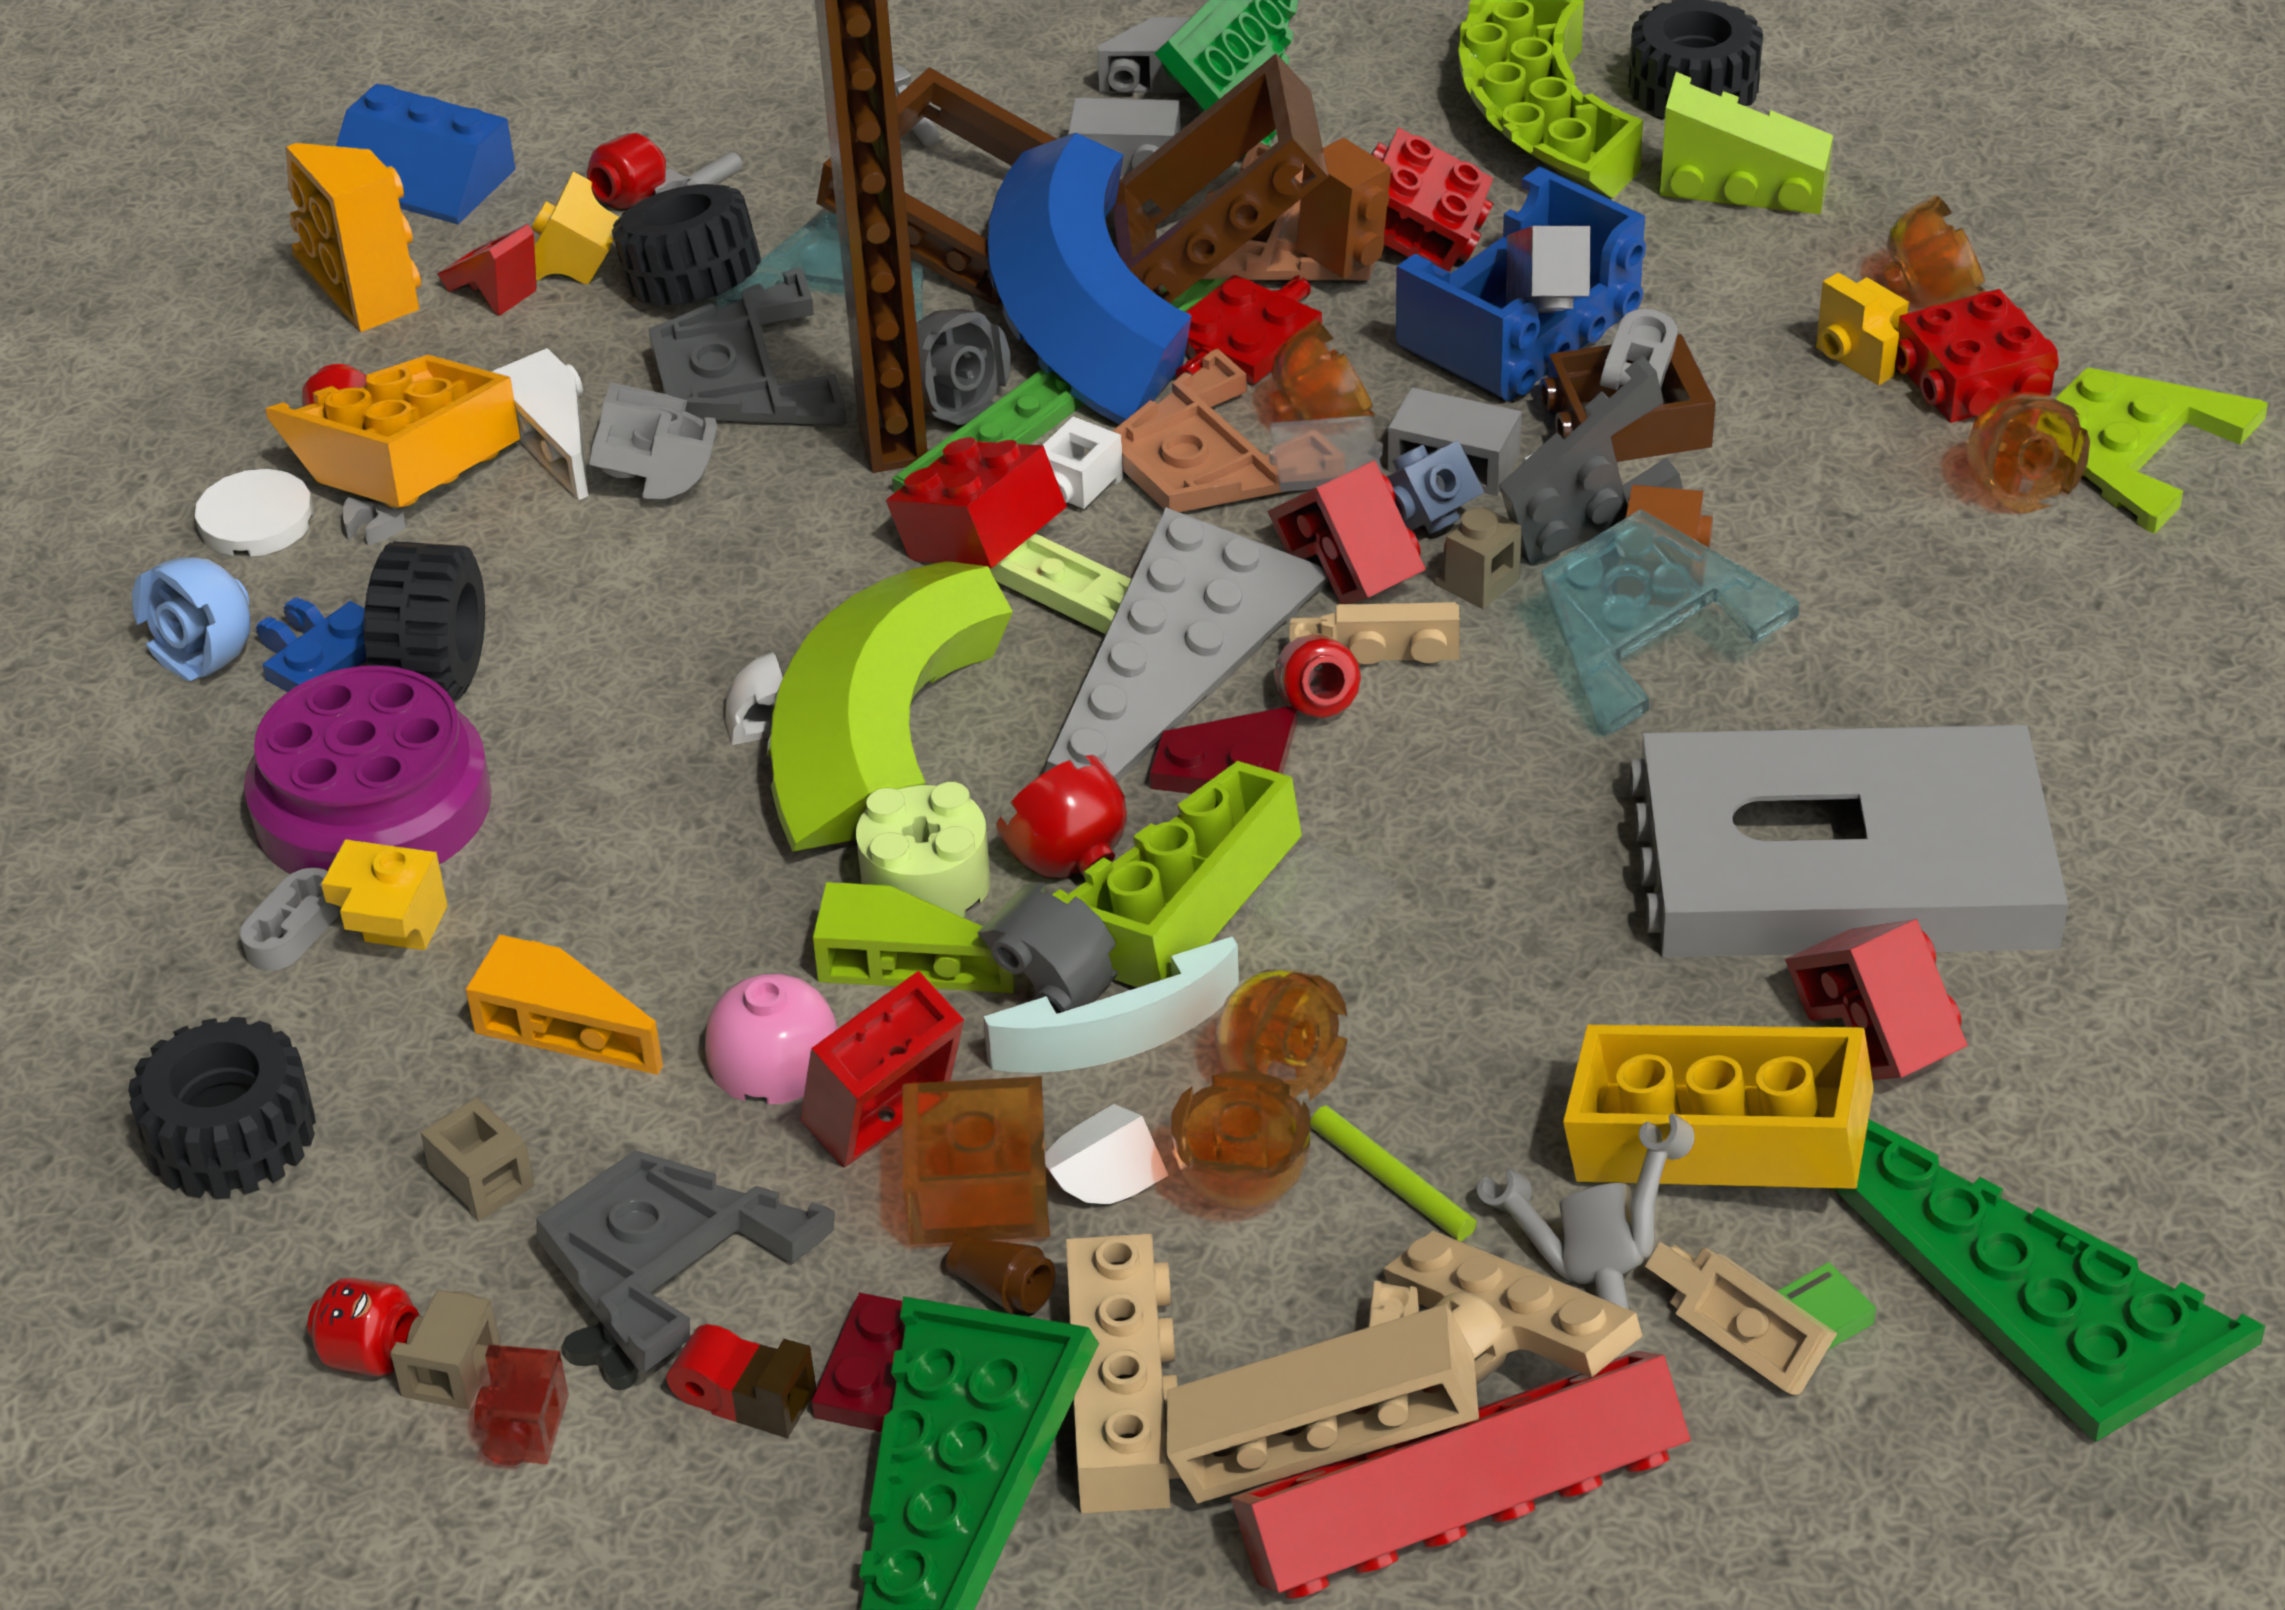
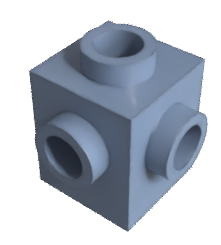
M1458 440L1429 454L1424 445H1421L1392 460L1396 471L1386 476L1394 488L1395 504L1406 527L1413 530L1425 525L1429 534L1459 520L1460 516L1456 508L1485 493Z

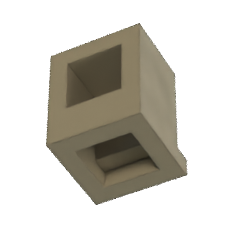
M1485 507L1472 508L1464 512L1461 517V523L1454 526L1446 536L1444 543V554L1446 555L1445 571L1436 577V586L1481 609L1487 607L1520 579L1522 526Z
M478 1097L452 1113L444 1115L436 1123L420 1132L428 1169L469 1207L470 1215L478 1222L535 1186L526 1141Z
M436 1290L424 1316H418L413 1321L409 1330L407 1344L396 1342L391 1351L402 1397L461 1409H470L501 1344L491 1299L477 1297L464 1291L448 1292Z

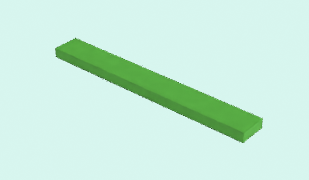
M1200 279L1170 304L1186 312L1227 279ZM1041 369L892 477L893 492H896L905 485L904 480L908 475L928 467L943 455V448L957 439L972 437L976 441L983 442L1015 440L1017 444L1030 445L1083 406L1084 403L1071 395L1072 386L1055 371L1046 374Z

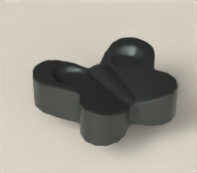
M600 1320L595 1326L576 1330L565 1337L563 1342L566 1359L570 1364L576 1366L599 1364L603 1367L608 1385L615 1390H626L636 1382L638 1368H636Z

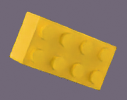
M1587 1024L1563 1121L1576 1182L1637 1183L1647 1152V1148L1641 1143L1639 1138L1640 1127L1645 1122L1656 1125L1662 1133V1140L1665 1141L1671 1131L1669 1115L1673 1113L1692 1126L1694 1143L1692 1149L1684 1157L1675 1160L1666 1158L1659 1184L1857 1189L1874 1089L1864 1028Z

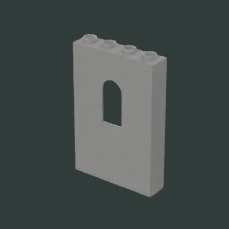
M2028 725L1643 733L1641 759L1630 760L1629 779L1631 797L1643 798V803L1635 804L1636 841H1648V847L1641 848L1640 851L1642 887L1654 888V893L1646 894V927L1648 933H1659L1662 957L1794 955L1848 929L1911 919L1918 920L1921 930L1932 941L1935 952L2061 949L2068 900ZM1859 799L1866 839L1761 841L1742 834L1735 827L1732 817L1741 806L1755 801Z

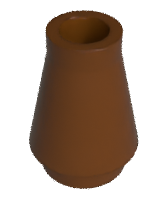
M964 1234L953 1242L946 1261L950 1274L962 1278L1011 1314H1019L1021 1311L1027 1313L1038 1311L1047 1302L1055 1283V1266L1037 1246L977 1239Z

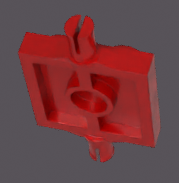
M1235 274L1186 311V313L1192 316L1185 354L1191 359L1176 369V377H1180L1185 372L1194 375L1203 367L1202 358L1209 352L1219 349L1246 373L1247 382L1253 385L1256 384L1322 331V312L1300 303L1303 298L1311 293L1309 282L1304 277L1300 280V276L1297 275L1279 290L1272 291Z

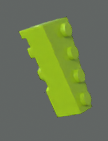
M1237 761L1178 803L1179 815L1169 822L1157 825L1150 823L1133 836L1135 846L1113 862L1103 857L1085 870L1086 882L1069 894L1061 889L1052 894L1066 904L1076 896L1101 918L1116 944L1108 953L1112 969L1118 971L1117 977L1114 980L1135 987H1142L1172 977L1171 956L1210 944L1302 836L1291 776Z

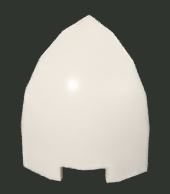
M773 652L757 657L737 674L727 690L725 722L732 745L770 738L772 709L776 693L783 679L776 655Z
M1116 1104L1102 1110L1062 1135L1047 1150L1043 1161L1055 1183L1061 1189L1085 1203L1113 1204L1133 1197L1169 1176L1143 1116Z

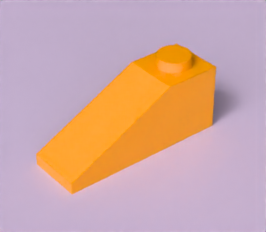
M499 934L466 987L475 1034L656 1075L659 1074L663 1067L656 1021L559 947Z

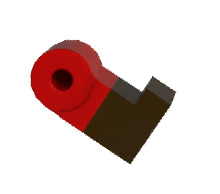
M711 1324L700 1325L693 1331L667 1372L666 1378L670 1390L684 1403L710 1411L712 1415L787 1439L817 1391L811 1346L783 1339L778 1349L741 1339L730 1330Z

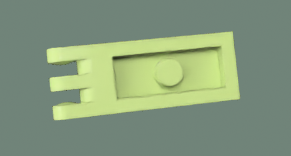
M1036 533L992 569L989 568L997 582L1104 634H1107L1132 581L1131 578Z

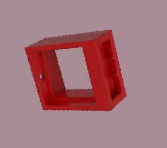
M918 970L811 1048L800 1121L842 1167H847L949 1091L964 1019ZM887 1110L893 1114L894 1118L891 1121H882L878 1114L881 1111Z

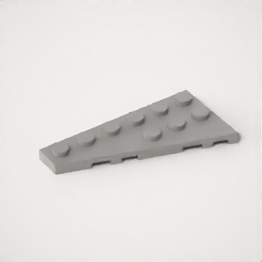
M1166 507L1049 756L1045 772L1068 760H1071L1077 769L1090 766L1085 755H1095L1102 759L1117 782H1119L1148 755L1149 749L1161 738L1163 731L1175 729L1186 719L1188 712L1202 699L1206 700L1262 647L1263 642L1282 624L1286 625L1291 618L1296 616L1299 608L1311 596L1318 595L1329 585L1330 581L1323 566Z

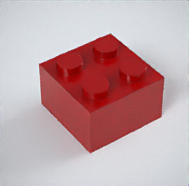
M972 437L957 439L946 445L942 450L943 455L928 467L908 475L904 480L905 485L886 499L909 559L928 563L948 561L988 566L991 569L1067 507L1044 445L1017 444L1015 440L983 442L976 441Z

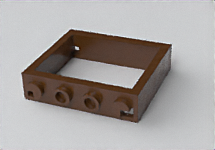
M1274 54L1119 181L1117 200L1113 207L1118 255L1129 270L1145 286L1168 303H1171L1329 177L1311 90L1277 54ZM1276 130L1278 142L1157 239L1155 226ZM1305 163L1313 174L1300 183L1295 176L1303 170L1302 164ZM1151 199L1156 206L1147 213L1142 208V205Z
M931 67L927 68L896 97L900 139L925 117L1010 166L1015 163L1022 152L1057 139ZM931 102L932 104L938 106L939 108H941V110L934 108L933 106L929 105V103ZM830 157L823 163L816 204L837 215ZM905 192L910 258L988 303L998 306L1002 301L997 293V289L992 287L991 280L987 277L989 271L987 260L988 239Z

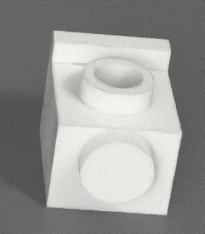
M1072 417L1043 444L1065 503L1068 502L1085 509L1110 483L1117 485L1123 479L1121 434ZM1084 447L1091 449L1086 456H1084Z

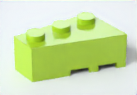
M1678 72L1675 73L1665 109L1660 196L1821 214L1830 175L1832 134L1770 110L1768 115L1738 104L1739 97L1725 91L1722 92L1721 96L1691 85L1690 77Z

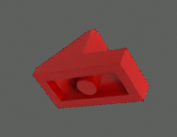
M526 224L476 247L437 273L448 292L466 284H469L472 291L480 289L494 313L500 316L536 291L534 233L530 226Z

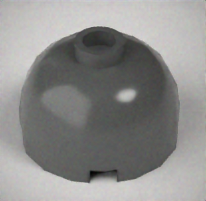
M948 309L934 311L916 322L925 414L956 425L967 424L995 403L991 399L996 394L998 385L1006 387L1010 376L1009 346L1003 330L999 325L991 324L985 317L986 315L966 309Z

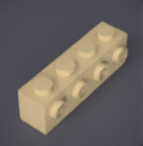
M1152 1234L1066 1239L1070 1324L1089 1327L1099 1342L1074 1397L1081 1513L1170 1508L1169 1479H1181L1167 1456L1165 1420H1167V1390L1177 1387V1375H1162L1161 1362L1175 1361L1173 1319L1158 1318L1157 1306L1171 1305L1168 1262L1154 1263Z
M1446 1303L1168 1389L1167 1456L1198 1504L1479 1419L1474 1353Z

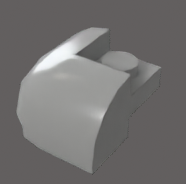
M610 382L603 402L600 423L593 442L589 465L601 467L603 472L617 478H633L636 475L646 477L643 499L670 498L686 492L702 477L714 445L717 431L715 418L704 417L703 420L686 412L687 400Z

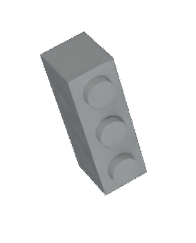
M1531 226L1507 235L1506 303L1523 298L1534 303L1538 308V313H1555V311L1573 309V300L1589 296L1590 226Z

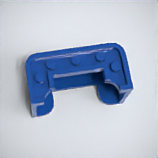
M1540 166L1522 178V188L1528 190L1529 193L1519 212L1510 209L1504 213L1503 237L1450 274V272L1432 264L1431 261L1417 254H1413L1396 266L1397 344L1401 348L1506 401H1511L1518 395L1527 394L1538 380L1548 374L1549 354L1578 350L1590 342L1598 341L1608 328L1621 320L1627 313L1637 310L1643 298L1641 279L1642 262L1646 252V243L1644 241L1645 215ZM1531 226H1590L1589 296L1573 300V309H1564V311H1555V313H1538L1536 305L1523 298L1506 303L1507 235Z

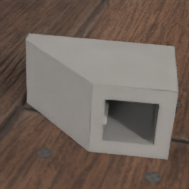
M1152 17L1098 45L1099 93H1189L1182 84L1176 83L1169 78L1162 67V62L1154 53L1191 17Z

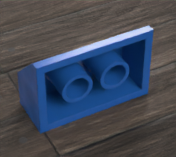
M377 83L346 110L336 143L337 147L369 149L386 167L392 166L396 170L404 189V197L399 199L400 209L457 225L516 169L507 118L489 114L480 109L459 106L441 101L435 97H425L395 89L390 85H380Z

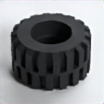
M1672 0L1668 4L1661 3L1653 6L1652 10L1644 11L1639 16V21H1635L1632 26L1628 86L1630 88V95L1633 100L1639 101V106L1645 111L1654 109L1655 116L1665 119L1666 104L1675 73L1678 72L1690 77L1691 85L1719 96L1725 91L1739 97L1738 104L1743 106L1752 105L1759 92L1763 43L1762 28L1757 26L1758 21L1752 15L1745 14V10L1737 6H1729L1727 3L1717 0Z
M696 184L660 192L626 210L613 224L612 235L629 292L632 297L637 298V301L642 303L680 305L717 296L745 281L747 277L757 270V266L761 263V256L744 195L738 189L730 188L726 185Z
M389 542L381 551L374 565L366 593L364 646L368 666L397 667L419 673L439 684L451 698L458 699L463 693H466L476 673L484 640L485 593L476 557L469 547L463 545Z
M230 1017L227 1022H217L216 1018L202 1020L201 1026L190 1029L186 1025L173 1031L175 1037L168 1041L160 1039L150 1048L152 1057L141 1058L134 1068L137 1077L130 1079L128 1092L131 1098L129 1103L150 1169L155 1176L161 1175L163 1183L173 1190L179 1189L184 1185L186 1195L201 1198L206 1190H212L215 1199L230 1198L231 1190L243 1188L244 1193L248 1194L260 1190L258 1186L259 1181L268 1178L270 1182L274 1183L284 1177L285 1171L283 1166L286 1163L291 1166H297L305 1156L302 1146L305 1147L312 1144L315 1135L313 1124L316 1123V1118L300 1054L297 1047H292L291 1039L283 1031L273 1033L271 1024L258 1020L250 1025L247 1024L245 1017Z

